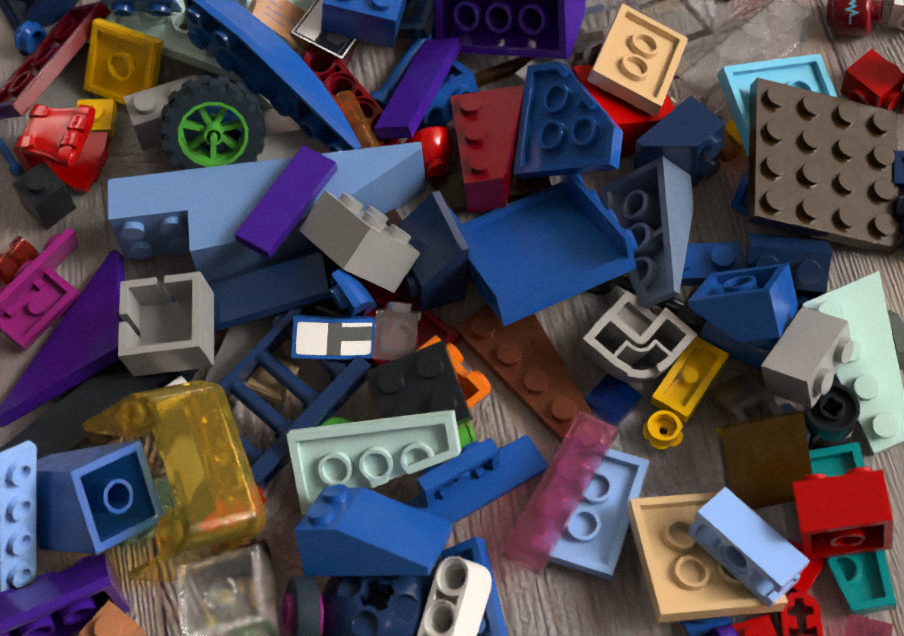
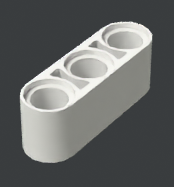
M457 556L444 559L439 564L435 573L417 636H477L492 582L486 567ZM466 574L465 582L461 586L462 578ZM453 617V623L451 628L449 629V622Z

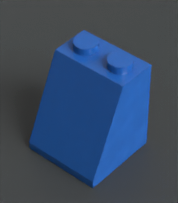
M131 440L50 454L36 460V538L40 549L98 554L165 520L141 440Z

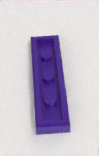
M458 37L432 39L423 42L374 127L378 139L413 137L461 50Z

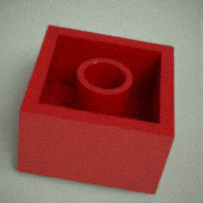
M857 467L848 470L845 475L827 477V475L820 473L810 474L803 477L801 481L792 482L802 551L808 560L892 549L894 520L883 469L872 471L869 467Z

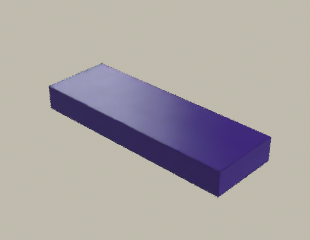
M303 145L236 231V241L270 259L338 170L336 162Z

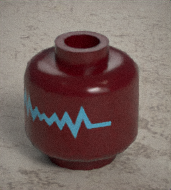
M828 0L827 26H832L837 35L868 36L873 31L874 25L881 24L882 1Z

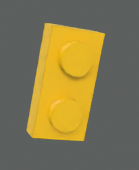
M696 336L683 350L652 395L651 404L662 410L673 412L682 422L687 424L728 363L730 354Z

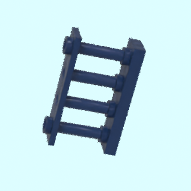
M302 306L293 308L289 312H280L270 325L272 330L205 397L203 395L196 397L185 411V414H187L184 418L186 430L191 435H194L203 424L207 426L247 462V484L253 481L262 491L291 461L286 434L294 429L321 426L326 420L332 418L369 379L366 371L370 370L371 365L360 355L350 364L347 361L342 363L338 359H313L331 374L330 380L333 381L323 392L319 389L314 391L272 355L288 338L292 341L294 315H304V308ZM260 366L304 404L302 408L305 411L295 421L283 418L244 384ZM232 395L276 433L274 437L277 440L267 451L263 448L258 450L216 413Z

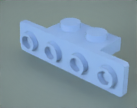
M31 441L23 442L0 453V592L18 589L36 579V445Z

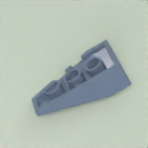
M661 156L601 187L602 205L605 209L611 208L621 227L623 229L629 228L637 242V250L634 251L637 268L627 272L641 306L646 309L680 293L694 210L691 175Z

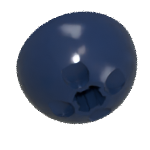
M430 572L429 575L331 576L321 594L324 609L322 636H417L434 575ZM381 594H386L390 596V599H388L385 596H381Z

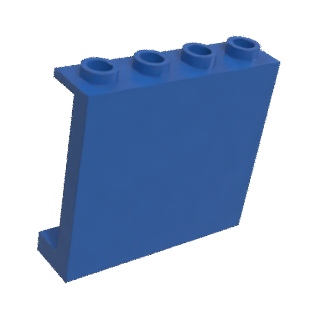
M579 173L560 175L561 182L552 185V187L540 190L512 202L506 207L498 208L463 224L449 208L469 247L467 276L503 326L637 268L634 251L637 250V242L629 228L623 229L613 210L611 208H604L594 189H587Z

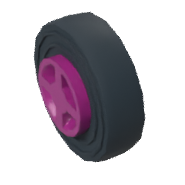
M304 575L290 577L281 605L283 636H321L324 624V609L316 579L313 576Z

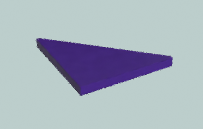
M116 249L109 253L0 405V426L2 428L120 360L118 357L119 322H124L119 315L120 281H125L124 257Z

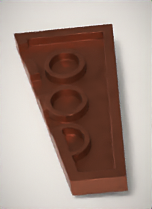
M486 303L455 327V331L460 334V340L561 444L565 443L569 437H572L592 421L593 413L535 314L503 326Z

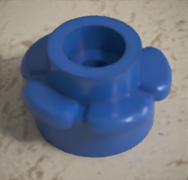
M26 21L21 24L14 34L15 47L19 49L20 54L24 56L31 54L46 37V30L41 28L37 22Z

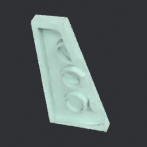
M877 271L802 304L803 307L848 321L850 337L854 342L853 353L846 364H841L834 376L838 383L852 390L859 400L860 415L857 424L872 455L904 443V389L880 273Z
M454 410L294 429L286 434L302 515L306 514L322 489L328 486L343 484L347 487L374 488L403 474H411L459 456L461 452Z

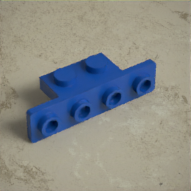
M528 435L516 439L501 449L497 448L491 437L481 443L474 441L464 446L459 456L445 463L440 462L427 467L422 472L421 477L417 478L420 495L404 504L450 522L453 525L544 473L548 469V464Z

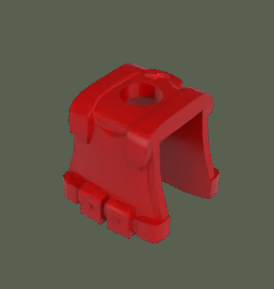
M41 104L33 105L28 115L29 120L22 135L17 138L13 147L19 161L27 172L43 161L74 191L88 193L92 183H97L102 173L101 167L105 166L109 156L107 151L110 144L108 133L90 132L95 119L94 107L82 104L75 108H48Z

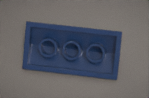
M317 247L207 281L214 292V332L331 298L328 289L332 288L330 285L332 259Z

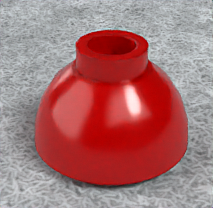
M430 126L416 131L412 138L406 139L404 144L421 142L424 171L428 177L436 178L448 171V161L453 151V139L448 129Z

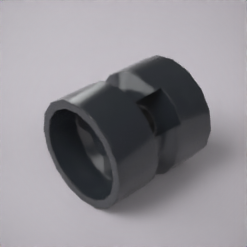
M833 382L830 390L825 395L821 394L813 408L803 406L802 412L804 414L805 426L811 434L808 442L809 450L848 444L860 415V403L856 394L847 386Z

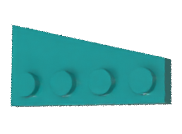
M859 442L809 450L812 474L820 473L827 475V477L845 475L848 470L853 468L865 467ZM884 550L823 558L827 561L826 565L852 616L897 609V602Z

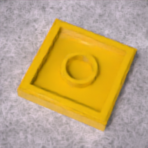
M102 18L93 20L83 90L107 99L114 98L115 102L126 105L125 96L156 87L164 40Z

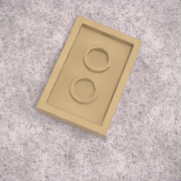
M622 3L614 17L587 81L629 102L634 107L656 116L663 105L688 38Z

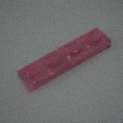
M580 410L501 550V557L540 576L618 433L617 427Z

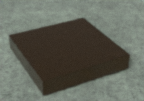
M793 411L717 427L725 486L751 510L794 501L792 482L801 481L803 477L812 474L803 412Z

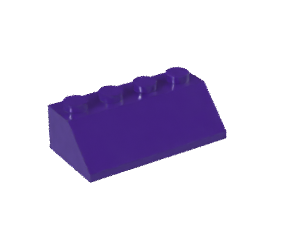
M433 0L436 39L458 37L461 45L459 53L568 59L571 56L586 13L585 0Z
M105 553L82 557L75 562L74 566L61 572L42 574L34 580V583L21 589H9L0 592V636H75L108 600L124 613L130 612L115 568Z

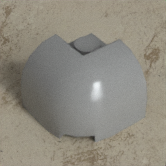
M626 291L584 336L577 348L608 375L625 383H641L653 380L666 371L696 337L697 333L669 309L665 308L659 316H656L651 310L641 306L640 301Z

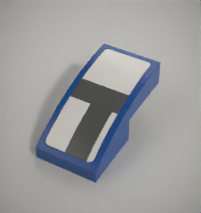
M335 314V317L294 315L291 358L355 359L358 355L363 359L373 358L376 317H352L351 315Z

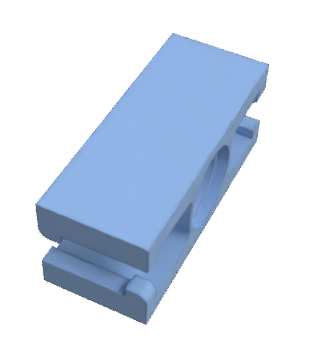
M726 487L697 511L694 517L697 520L690 526L687 532L694 541L769 608L798 582L801 577L799 573L807 567L810 561Z

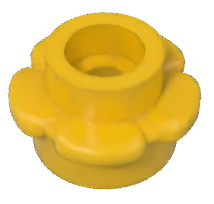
M667 410L657 411L649 417L648 422L644 423L643 436L650 441V445L653 448L666 450L670 446L676 447L681 443L684 436L681 432L683 424L673 412ZM664 428L667 430V433L661 434L659 430Z

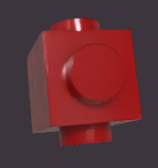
M870 49L846 69L840 92L850 101L892 110L898 105L904 95L901 92L904 84V73L901 72L896 64L888 62L876 51Z

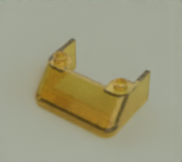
M196 380L133 393L82 423L84 431L122 437H141L153 432L176 504V508L165 513L159 519L156 526L155 538L160 555L129 571L128 576L130 580L174 582L255 538L262 531L266 519L265 509L225 391L219 384L206 380Z

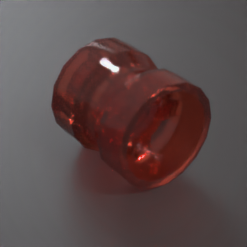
M17 236L9 243V249L4 254H0V278L7 285L15 279L18 269L29 260L34 261L40 255L23 237Z

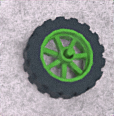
M210 75L199 76V80L194 82L190 79L181 84L180 90H174L168 97V103L163 106L160 122L161 144L163 150L168 154L170 163L174 167L176 165L179 166L180 170L257 161V155L259 153L262 154L265 145L266 128L262 108L258 105L256 96L252 92L246 91V86L238 81L236 83L230 82L229 77L218 75V79L210 78ZM205 106H220L217 114L208 113ZM198 109L203 118V123L187 120V117ZM227 109L232 110L239 117V119L222 123ZM184 128L201 131V133L188 142L184 135ZM242 128L238 141L224 132ZM205 141L210 145V152L202 151L196 147ZM222 141L230 146L226 150L216 152V145H219Z

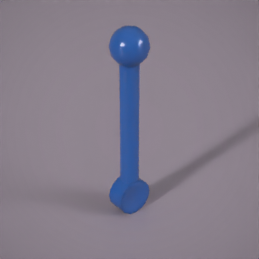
M0 137V151L9 164V173L13 176L21 175L24 170L23 165L15 161Z

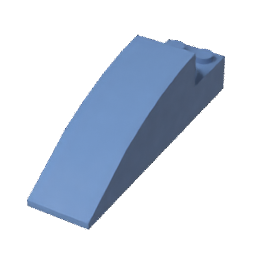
M421 142L322 153L321 155L336 162L338 170L270 259L237 242L235 233L294 157L107 179L108 220L125 259L144 260L155 255H184L190 252L197 272L200 271L205 280L209 281L291 256L314 246L315 244L303 235L299 229L325 190L338 197H341L343 192L349 194L364 205L363 210H366L369 205L383 214L393 209H399L427 190Z

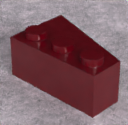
M525 85L450 96L468 213L507 206L514 172Z

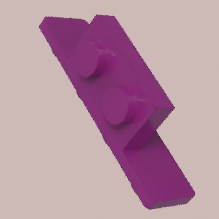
M70 227L62 234L57 233L46 242L43 252L34 261L29 260L18 269L15 279L5 289L0 288V332L24 352L79 297V291L54 271L78 247L76 233Z

